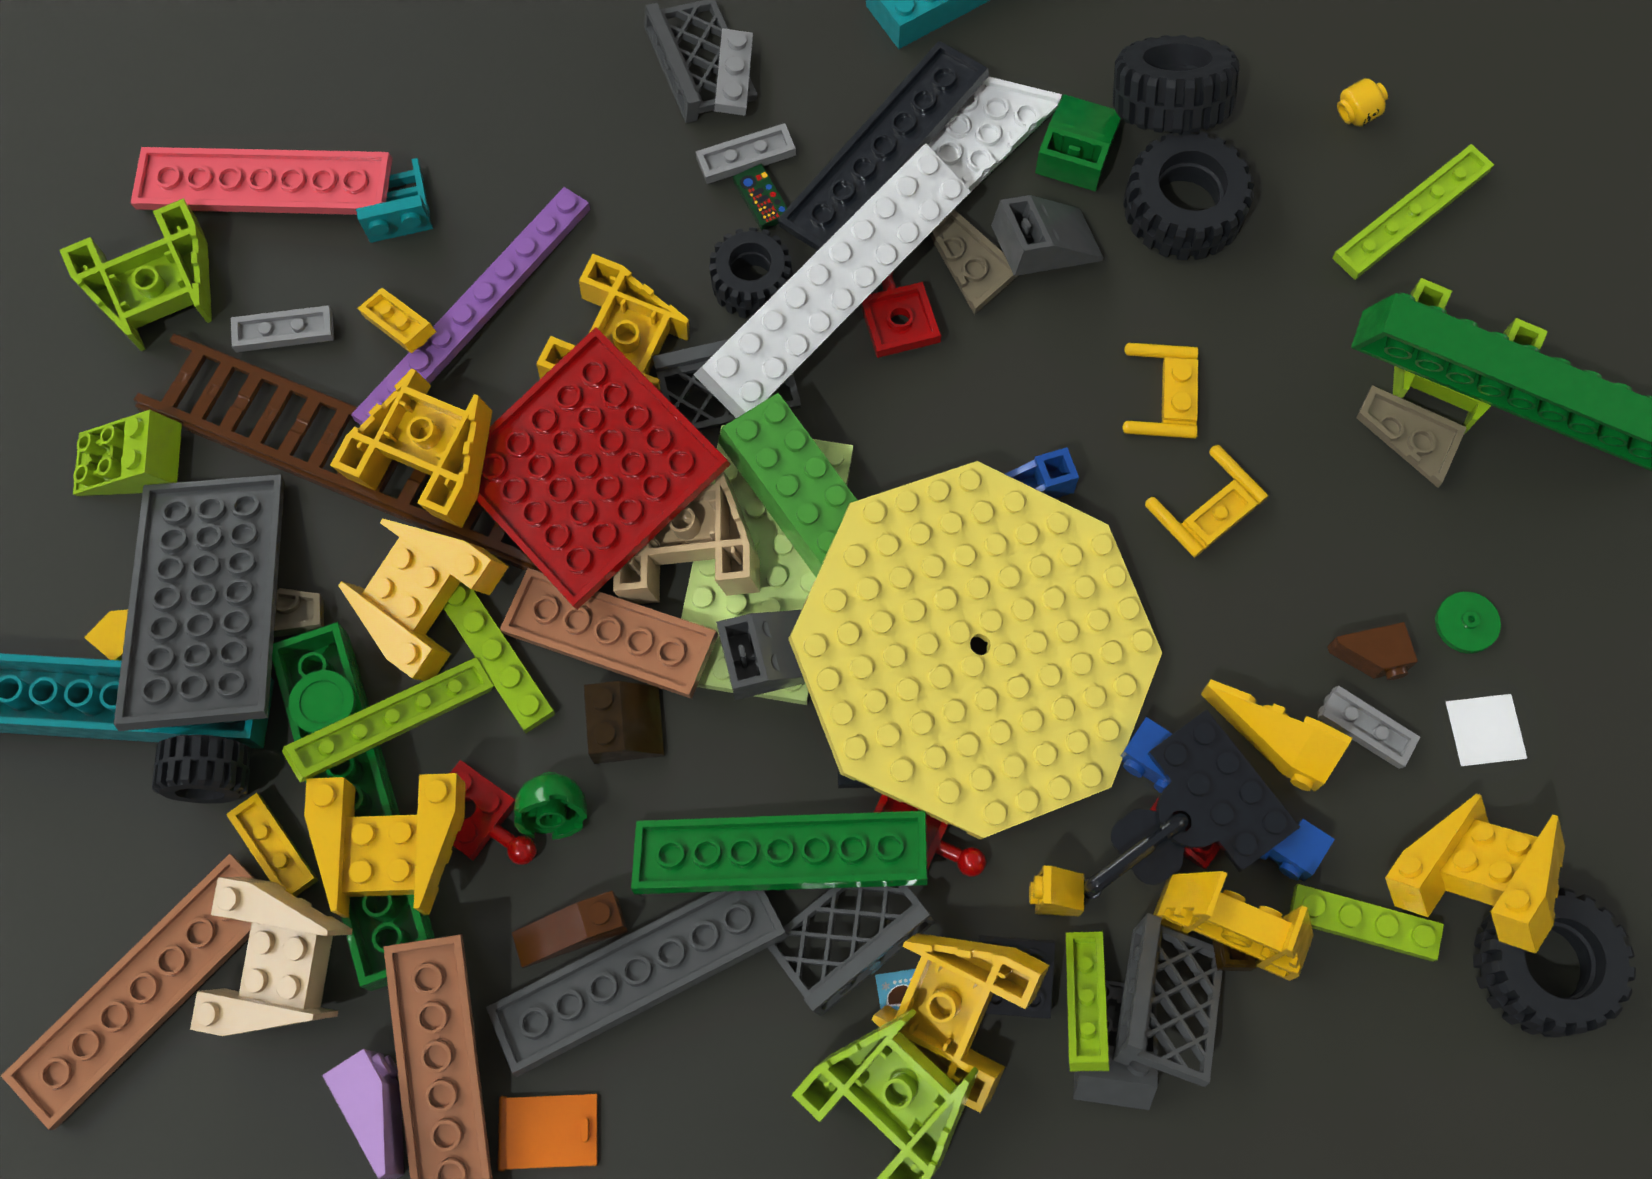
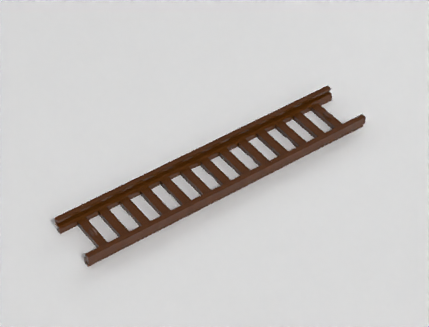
M173 334L169 340L172 345L191 353L164 398L160 402L137 393L133 399L137 402L135 407L140 412L152 410L182 423V429L428 531L464 540L482 547L499 560L527 571L530 568L541 572L520 548L517 549L503 543L507 533L497 522L494 524L489 536L473 531L484 509L477 500L462 528L432 516L428 511L412 506L428 477V474L414 469L400 495L395 499L382 492L396 469L398 461L392 459L376 491L347 479L339 472L335 474L323 469L352 417L351 414L358 408L356 406L176 334ZM206 358L219 363L218 368L191 413L189 414L177 409ZM234 371L249 375L220 425L218 426L206 421ZM266 382L278 387L250 436L247 438L235 433L262 384ZM295 394L307 399L279 449L276 450L264 445L291 396ZM322 405L335 410L336 413L308 462L293 457Z

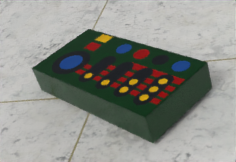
M762 164L734 175L733 182L761 231L779 224L777 219L786 211L787 206Z

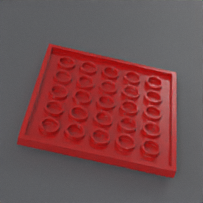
M595 327L490 426L477 501L568 602L578 610L731 464Z

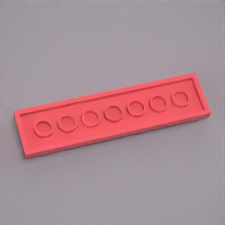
M141 147L130 203L136 210H156L184 198L192 211L357 215V208L386 202L392 157L389 152Z

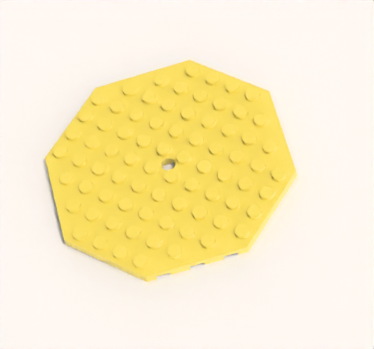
M979 461L851 502L845 511L838 531L832 540L820 571L788 638L840 774L851 780L864 783L874 788L875 791L898 802H904L921 811H925L926 815L943 823L956 826L978 839H983L1112 788L1123 759L1121 754L1129 743L1162 655L1159 643L1109 525ZM973 637H979L988 643L984 655L976 654L971 649L970 642Z

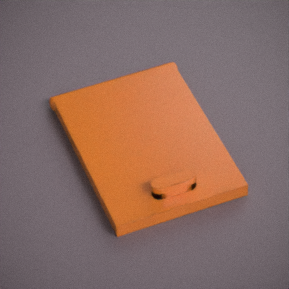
M598 1094L499 1097L498 1171L502 1172L505 1169L598 1166Z

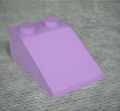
M362 1049L322 1076L378 1179H398L404 1175L402 1105L400 1086L396 1079L398 1069L389 1055L384 1057L379 1052Z

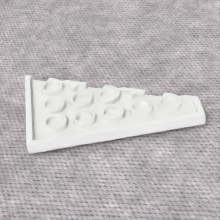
M988 77L928 146L972 191L1057 109L1062 94Z

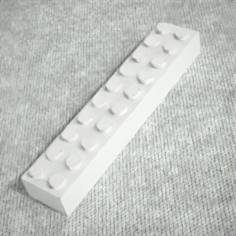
M925 143L693 375L735 418L764 402L971 191Z

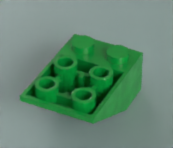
M1063 94L1039 150L1035 174L1096 192L1121 121L1115 109Z

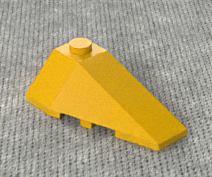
M1210 679L1201 693L1282 775L1290 778V782L1294 786L1305 791H1317L1326 783L1352 740V737L1311 717L1306 716L1304 722L1289 717L1285 713L1286 708L1277 704H1273V706L1256 704L1257 700L1251 694Z

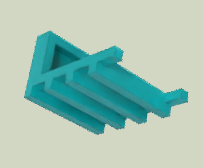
M418 158L411 159L413 170L390 175L388 188L415 182L416 186L388 192L386 202L356 209L358 221L370 243L433 229L426 199L427 195L423 184L424 179Z

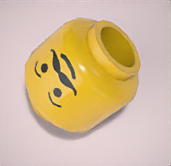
M1364 78L1341 92L1337 109L1345 123H1352L1355 126L1361 127L1380 117L1385 112V100L1388 99V94L1381 83L1376 84L1371 79Z

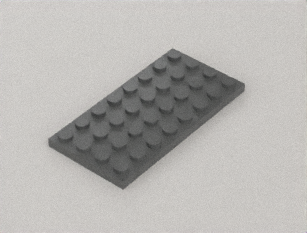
M281 474L143 485L114 726L118 731L268 718L285 486Z

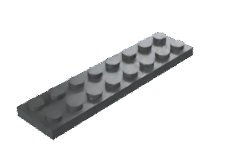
M764 890L711 892L487 1006L486 1009L511 1072L515 1077H518L787 938V935Z

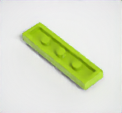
M1297 884L1294 886L1289 913L1300 906L1307 907L1313 929L1432 962L1438 960L1444 924L1305 885Z
M1103 932L1066 933L1070 1071H1110Z

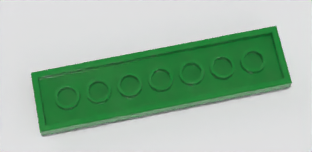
M925 811L636 821L631 890L634 894L928 885Z

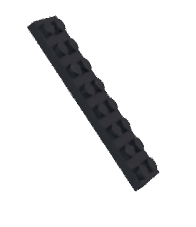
M938 41L777 219L779 226L818 251L925 143L928 145L989 77L988 68Z

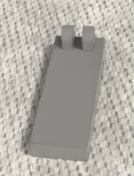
M1339 685L1334 687L1330 694L1326 695L1323 701L1324 705L1317 712V718L1352 737V740L1398 769L1406 766L1420 736Z

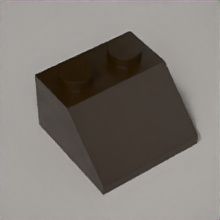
M624 681L584 685L588 754L594 764L665 756L659 687Z

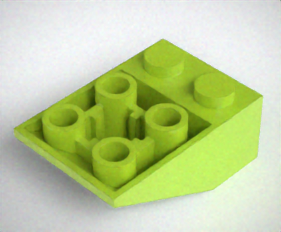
M147 410L79 433L76 468L73 475V495L143 493V485L177 483L182 423L152 410Z

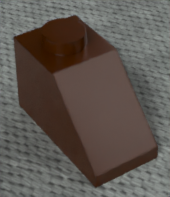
M1405 622L1337 636L1327 646L1330 654L1373 679L1386 676L1387 680H1396L1408 675V670L1418 662Z

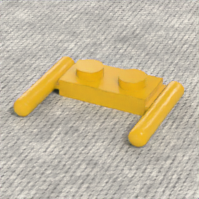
M1127 343L1124 351L1128 356L1164 358L1162 374V423L1125 421L1122 426L1123 432L1135 435L1196 439L1198 420V347Z
M1220 445L1211 447L1209 454L1234 480L1187 517L1183 523H1180L1157 498L1150 497L1145 502V507L1194 558L1246 517L1258 505L1263 503L1269 496Z

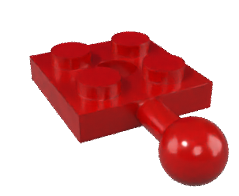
M895 269L881 283L883 291L870 294L860 304L877 358L941 343V334L923 282L896 288L892 276ZM896 315H904L909 320L905 324H895L891 319Z
M460 760L450 773H457L466 783L465 802H474L476 808L471 817L464 819L460 832H457L453 846L471 860H474L492 837L507 848L508 857L513 863L518 865L530 863L536 855L534 841L527 836L515 837L501 826L514 809L515 799Z
M883 794L874 812L921 811ZM926 815L927 870L936 853L956 862L960 872L966 876L974 877L981 874L986 866V858L983 852L974 847L961 850L943 841V835L949 824Z

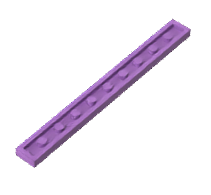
M563 187L433 326L436 333L422 347L417 348L413 353L409 352L351 414L354 421L362 425L371 416L368 412L377 403L381 405L396 390L394 386L411 368L416 370L430 384L590 211L589 202Z

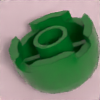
M546 772L525 782L515 798L514 826L520 833L530 838H535V832L542 834L553 832L552 840L572 836L582 830L583 821L587 818V803L581 788L576 781L555 772Z

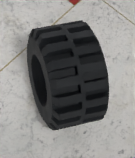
M749 227V231L743 232L742 228L736 229V234L733 236L730 233L723 236L724 243L718 241L714 246L715 252H711L709 269L714 296H717V302L721 307L726 305L727 312L733 315L737 311L741 318H746L747 314L754 315L792 277L791 256L786 244L781 245V238L777 235L770 237V231L763 229L762 232H757V227ZM746 266H759L768 271L762 278L753 281L742 280L735 276L737 271Z
M181 735L161 740L156 746L152 790L166 798L191 803H225L241 799L248 794L252 750L236 740L211 735Z

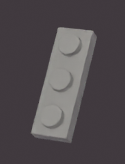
M722 28L714 112L743 116L746 114L752 32Z
M785 123L696 151V159L706 184L737 175L759 164L765 166L796 156V148Z
M329 305L231 317V341L235 352L334 340L333 311Z

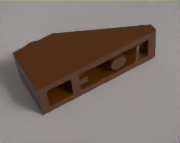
M611 890L574 903L512 932L521 967L525 968L626 933L628 929L618 897Z

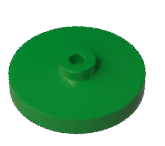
M1458 592L1446 598L1438 607L1435 615V626L1440 638L1450 648L1461 653L1473 654L1484 651L1496 641L1501 630V620L1495 606L1484 596L1474 592Z
M330 670L314 671L302 677L293 687L288 702L289 713L296 725L305 732L312 734L354 714L356 694L352 685L341 674Z

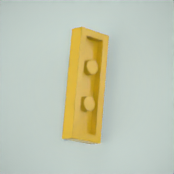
M384 288L379 289L357 308L364 318L410 353L422 347L436 333L430 322Z
M255 793L226 814L271 882L278 883L286 888V892L296 897L318 881L260 794Z

